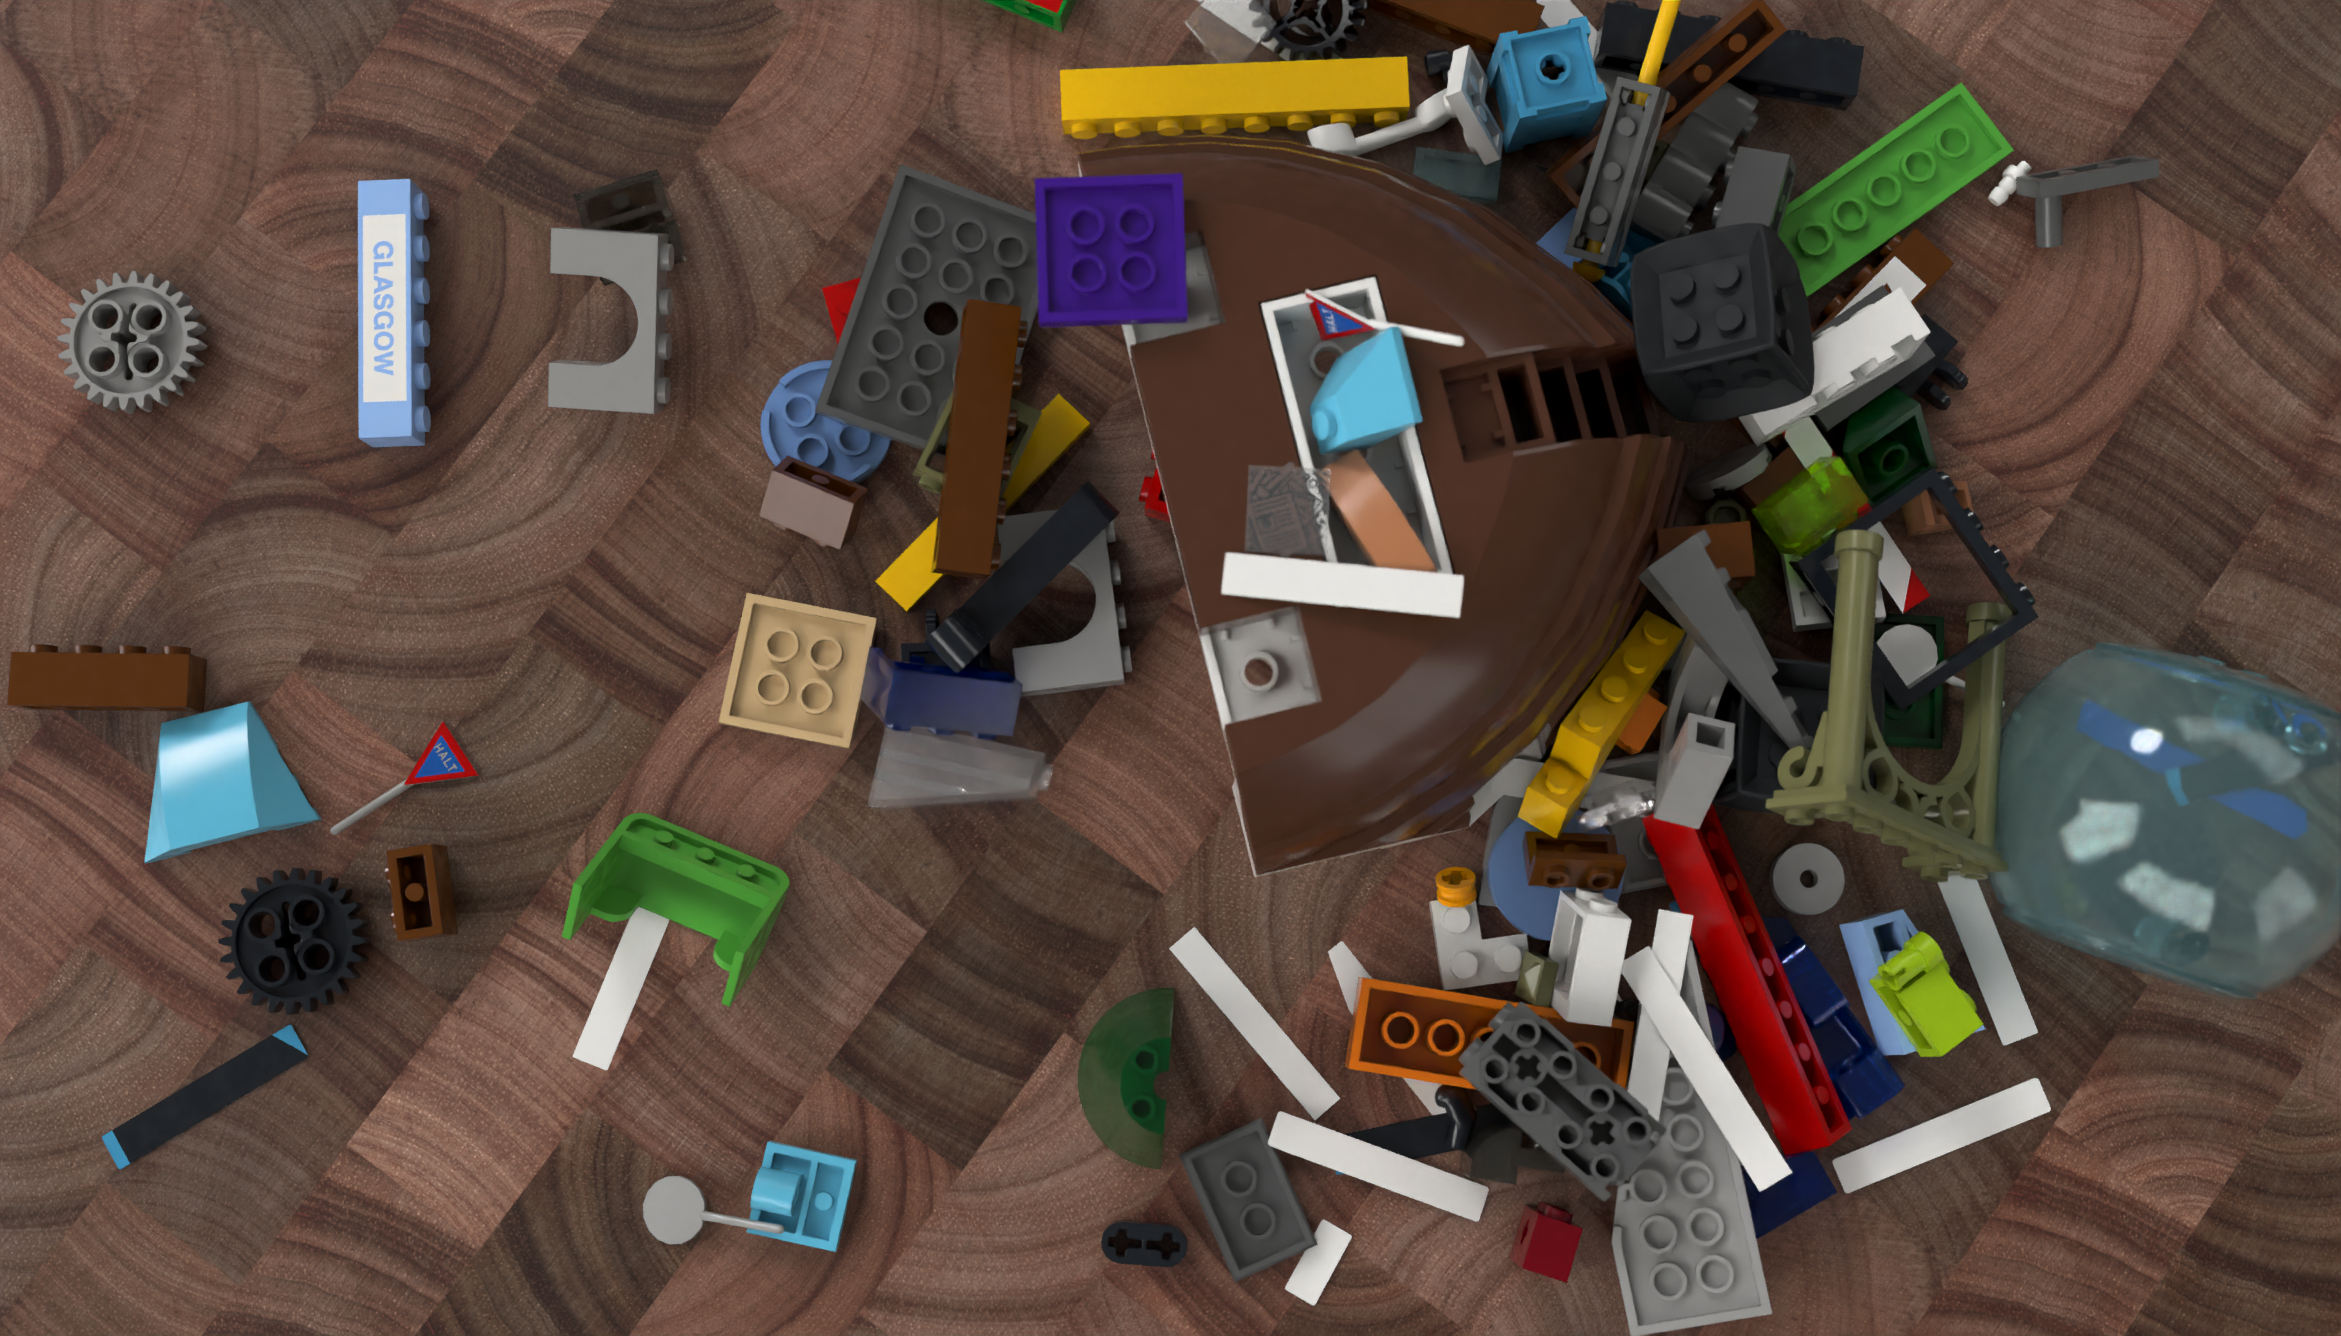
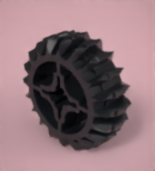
M1253 0L1251 9L1263 12L1262 15L1254 20V26L1263 27L1267 25L1268 30L1262 36V40L1266 43L1274 37L1279 42L1274 48L1275 54L1279 55L1287 47L1291 49L1289 54L1290 61H1297L1301 52H1304L1305 60H1316L1317 51L1322 60H1328L1332 58V48L1337 53L1343 54L1347 50L1345 40L1351 42L1357 40L1359 33L1353 26L1360 27L1366 22V17L1357 11L1366 9L1369 2L1368 0H1342V19L1337 28L1331 21L1333 16L1328 9V0H1319L1315 8L1304 9L1297 15L1295 14L1302 6L1301 4L1304 0H1290L1291 8L1282 17L1278 10L1277 0ZM1298 24H1306L1315 33L1321 32L1322 36H1305L1291 28Z

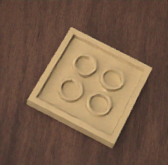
M747 593L718 723L852 749L879 620L874 617Z

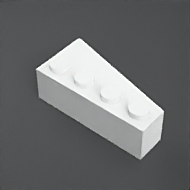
M1899 287L1876 303L1862 308L1838 327L1832 326L1812 339L1814 385L1810 396L1787 406L1738 418L1758 447L1906 361L1931 332L1902 288Z

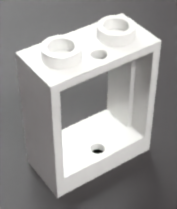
M1579 887L1576 888V892L1560 890L1548 958L1559 963L1550 1005L1566 1022L1611 1027L1631 919L1617 908L1618 904L1605 898L1603 896L1604 892L1601 890Z

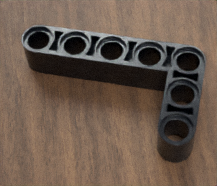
M1088 480L959 609L942 622L924 642L958 674L1120 512Z

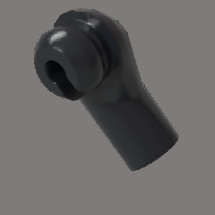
M1442 1084L1436 1090L1435 1102L1437 1106L1446 1109L1452 1120L1445 1145L1467 1152L1477 1119V1111L1465 1089Z

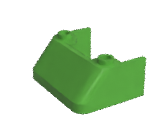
M646 813L630 814L621 821L573 883L562 937L571 940L590 914L606 921L616 922L630 918L638 907L718 940L713 952L714 960L722 969L730 972L721 1004L730 1007L760 959L785 900L789 887V878L783 870L658 817Z

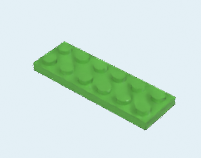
M1962 82L1787 205L1778 236L1797 263L1807 298L2014 151Z

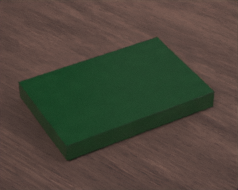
M1886 614L1883 623L1874 624L1873 639L1876 643L1886 631L1894 626L1910 624L1923 628L1932 636L1937 646L1938 660L1936 666L1944 661L1943 616ZM1943 683L1902 711L1891 709L1885 701L1883 740L1887 747L1942 749Z

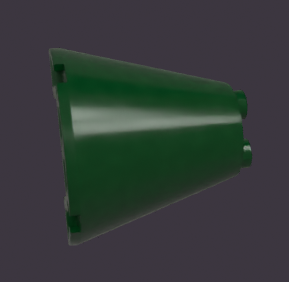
M1157 988L1142 991L1127 997L1109 1009L1099 1019L1087 1037L1078 1067V1091L1081 1105L1096 1135L1108 1148L1122 1158L1140 1166L1161 1170L1166 1100L1156 1095L1153 1083L1160 1073L1169 1071L1174 988Z

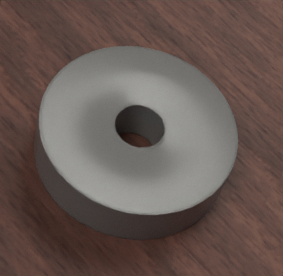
M1813 843L1797 844L1784 849L1773 861L1769 872V885L1776 901L1786 910L1799 915H1814L1829 910L1841 897L1845 884L1844 871L1838 858L1827 848ZM1804 871L1810 872L1813 876V883L1809 888L1803 886L1800 882V876Z

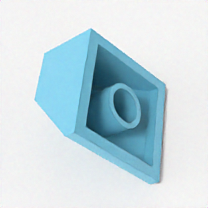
M1399 326L1386 329L1337 357L1309 407L1312 418V431L1317 438L1321 455L1348 452L1355 449H1368L1423 421Z

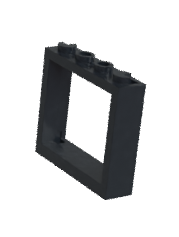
M1934 467L1922 469L1788 562L1834 627L1837 586L1823 568L1821 562L1834 554L1836 535L1848 530L1867 531L1926 490L2012 614L1908 686H1906L1873 639L1871 671L1881 674L1884 686V699L1889 707L1900 711L2039 617L2032 608V605L2036 602L2031 592L2021 582H2014L2006 570L2010 565L2005 555L1997 546L1988 545L1980 533L1983 530V525L1971 509L1962 508L1954 496L1957 493V488L1953 481L1944 471L1937 472Z

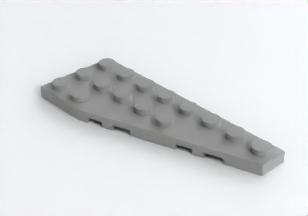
M1689 940L1680 996L1715 1050L1692 940ZM1639 1001L1638 1016H1637V1025H1636V1034H1635L1634 1050H1635L1636 1038H1637L1638 1027H1639V1021H1640V1015H1641V1009H1642V1004L1640 1003V1001ZM1670 1051L1658 1121L1667 1131L1662 1137L1651 1135L1652 1140L1657 1145L1617 1190L1612 1247L1631 1336H1642L1772 1314L1739 1158Z

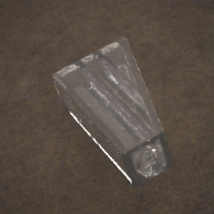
M888 718L867 806L883 811L1038 800L1040 790L1048 792L1053 765L1046 764L1047 755L1043 752Z

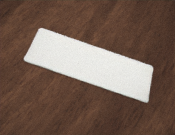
M1324 1219L1314 1234L1318 1245L1305 1250L1285 1286V1290L1312 1306L1318 1301L1352 1238L1350 1234Z

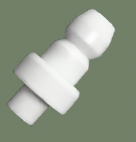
M2021 161L2018 166L2010 164L2003 171V179L1999 182V186L1991 191L1988 197L1989 201L1995 206L2003 204L2009 195L2013 194L2016 190V177L2027 175L2032 170L2031 166L2025 161Z

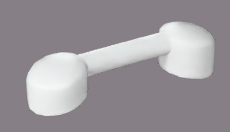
M1447 88L1434 94L1417 106L1413 111L1414 118L1358 138H1354L1349 124L1323 125L1307 132L1310 143L1313 147L1356 157L1421 133L1432 132L1452 118L1446 110L1443 99Z

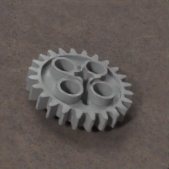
M136 271L131 272L127 281L125 277L116 272L113 273L112 286L101 279H97L96 286L98 292L96 294H92L85 289L81 290L82 296L86 301L83 306L77 303L69 304L70 308L77 315L75 319L64 318L61 320V323L71 330L70 334L57 337L58 341L69 346V349L58 354V357L67 363H72L63 372L74 380L78 379L73 387L84 394L88 393V400L98 405L103 402V407L114 412L120 406L121 410L134 414L138 405L139 408L149 413L152 412L153 399L164 406H168L169 399L167 393L169 391L180 396L184 395L183 389L179 384L182 379L188 382L196 381L195 377L188 370L190 366L201 367L204 365L194 354L195 351L207 349L205 343L195 338V336L204 333L206 327L198 322H193L200 316V311L192 305L188 306L191 298L182 291L177 292L178 287L166 280L162 283L160 278L151 273L144 279V276ZM118 313V320L115 325L107 329L108 319L113 314ZM162 314L159 326L150 330L152 319ZM115 355L114 365L111 369L104 372L103 366L105 361ZM158 356V366L155 370L147 373L149 361Z

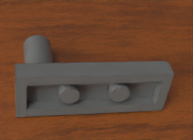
M2131 155L2016 177L2017 194L2032 197L2035 200L2036 247L2048 248L2063 245L2062 195L2159 177V159Z

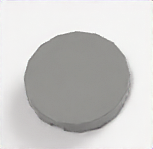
M1756 444L1744 446L1704 465L1686 479L1684 486L1691 499L1697 501L1711 499L1715 496L1713 489L1724 488L1725 491H1732L1763 473L1769 465L1768 463L1772 461V456L1766 444L1758 447Z

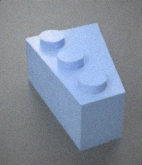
M1903 909L1881 912L1840 924L1839 927L1880 1055H1905L1917 1051L1868 980L1878 973V967L1881 964L1886 963L1902 951L1903 943L1918 933V930ZM1982 1025L1975 1032L1985 1030V1027Z

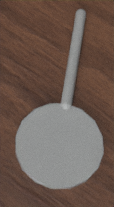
M667 1176L655 1182L647 1192L643 1203V1218L648 1230L657 1240L667 1244H683L695 1238L703 1228L705 1221L782 1234L785 1230L784 1226L779 1224L707 1212L706 1200L702 1190L692 1180L683 1176Z

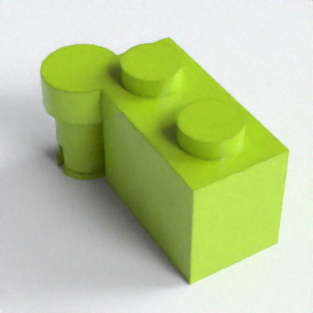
M1919 931L1903 943L1902 951L1886 963L1881 964L1878 967V973L1868 981L1921 1057H1939L1945 1055L1984 1024L1976 1014L1977 1008L1973 999L1965 991L1959 989L1949 975L1950 968L1944 959L1939 945L1928 934Z

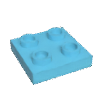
M768 1141L762 1167H760L752 1190L750 1219L783 1225L785 1230L782 1234L747 1228V1233L836 1252L840 1243L858 1160Z

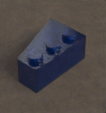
M869 647L860 699L885 723V727L904 732L911 731L912 726L928 727L927 730L929 732L943 736H952L955 730L970 732L971 736L983 740H995L997 735L1013 736L1023 684L1010 673L966 665L956 674L949 666L924 664L925 657L911 654L910 662L891 660L883 655V649Z

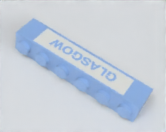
M411 179L358 181L359 439L371 447L425 445V432H429L431 428L430 411L425 406V389L430 387L431 376L428 364L424 363V347H428L430 344V328L428 322L424 320V304H428L430 301L429 283L424 278V262L429 260L430 248L428 239L424 235L423 220L429 218V201L427 195Z

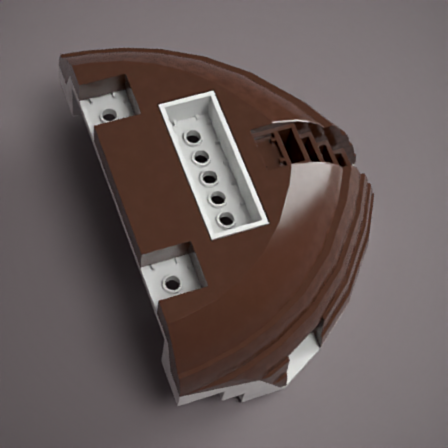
M1220 135L1167 137L1134 146L1078 153L1080 177L1181 173L1183 176L1187 323L1122 325L1235 777L1232 789L1254 877L1340 856L1342 858L1378 848L1384 849L1468 828L1503 796V794L1490 792L1492 778L1514 758L1539 762L1555 743L1561 723L1629 633L1649 590L1638 577L1647 567L1660 559L1657 529L1674 528L1693 451L1692 448H1687L1686 443H1677L1675 437L1661 438L1649 391L1644 382L1637 359L1633 325L1594 285L1488 208L1403 169L1398 170L1385 163L1304 145L1303 142L1257 135L1246 137ZM1306 289L1367 320L1374 319L1464 338L1462 346H1455L1401 335L1423 421L1368 449H1364L1366 462L1405 516L1436 566L1438 573L1464 576L1461 611L1458 618L1221 593L1226 553L1371 566L1351 540L1344 523L1326 499L1322 498L1321 495L1323 493L1321 492L1318 495L1319 490L1317 487L1311 489L1308 486L1310 480H1316L1318 483L1317 478L1311 473H1315L1339 459L1338 453L1320 454L1317 438L1312 431V418L1309 407L1327 374L1320 372L1315 366V357L1323 351H1331L1341 356L1383 331L1373 330L1321 341L1309 304L1314 302V300L1306 297ZM1257 470H1260L1252 485L1250 486V482L1254 477L1255 473L1257 472ZM1265 471H1268V473L1266 474L1267 478L1261 483L1262 486L1277 475L1271 476L1269 471L1272 473L1279 471L1278 473L1281 474L1265 487L1268 491L1280 483L1290 472H1293L1272 496L1280 494L1278 491L1292 478L1322 502L1311 516H1308L1297 507L1298 512L1307 518L1306 520L1301 518L1303 526L1326 503L1324 508L1326 516L1321 511L1319 513L1320 517L1310 523V525L1313 524L1318 532L1313 534L1315 530L1311 531L1313 527L1309 528L1308 526L1311 534L1310 537H1307L1310 546L1314 543L1316 544L1311 549L1319 548L1315 552L1309 553L1312 550L1304 553L1296 552L1308 548L1291 494L1249 505V502H1251L1250 497L1253 501L1259 500L1255 495L1254 497L1250 496V493H1253ZM1304 474L1311 476L1306 483H1304L1305 479L1300 480V478H1304ZM1293 481L1289 483L1291 491L1292 486L1296 492L1307 493ZM1311 482L1310 486H1315V482ZM1288 485L1281 492H1288ZM1261 487L1258 488L1256 493L1262 499L1269 496ZM1298 494V495H1296V496L1301 495V497H1302V496L1307 497V498H1309V500L1312 501V499H1311L1310 497H1308L1307 495H1303V494ZM1286 497H1287V500L1280 501V502H1277V503H1273V504H1270V505H1266V506H1263V507H1259V508H1256V509H1253V510L1251 509L1252 507L1259 506V505H1262V504H1266V503L1273 502V501L1280 500V499H1283V498H1286ZM1295 498V503L1300 507H1310L1313 505L1309 501ZM1315 500L1316 505L1314 507L1304 510L1310 514L1319 502ZM1289 502L1287 505L1253 514L1255 511ZM1289 508L1291 509L1290 511H1286V512H1283V513L1275 514V512H1279V511L1286 510V509H1289ZM1273 512L1279 531L1260 536L1254 517ZM1292 513V515L1287 516V517H1283V518H1280V519H1277V518H1276V517H1279V516H1282V515H1286V514ZM1249 515L1262 551L1258 550L1257 545L1251 542L1248 544V539L1252 540L1251 535L1253 534L1252 530H1249L1251 526L1248 527ZM1272 515L1268 519L1271 521L1270 529L1266 530V528L1262 527V521H1258L1261 533L1276 530ZM1292 517L1294 518L1289 521L1278 523V521L1285 520ZM1320 519H1323L1325 526L1322 523V529L1319 530L1315 522L1320 526ZM1295 522V524H1293V525H1289V526L1282 527V528L1279 527V526H1282V525H1285V524H1289V523ZM1298 529L1296 532L1262 541L1264 538ZM1299 533L1298 536L1263 545V543ZM1325 534V537L1318 541L1324 549L1323 552L1321 548L1318 546V544L1315 542V540ZM1296 538H1301L1300 540L1293 541V542H1290V543H1286V544H1283V545L1276 546V547L1269 548V549H1266V550H1265V547H1269V546H1272V545H1276V544H1279V543H1282V542H1286V541H1289V540H1293V539H1296ZM1300 542L1303 543L1302 545H1298L1278 552L1274 551ZM1253 545L1256 547V550H1248V547ZM1263 660L1271 666L1273 677L1269 683L1263 686H1255L1246 679L1245 668L1251 661Z

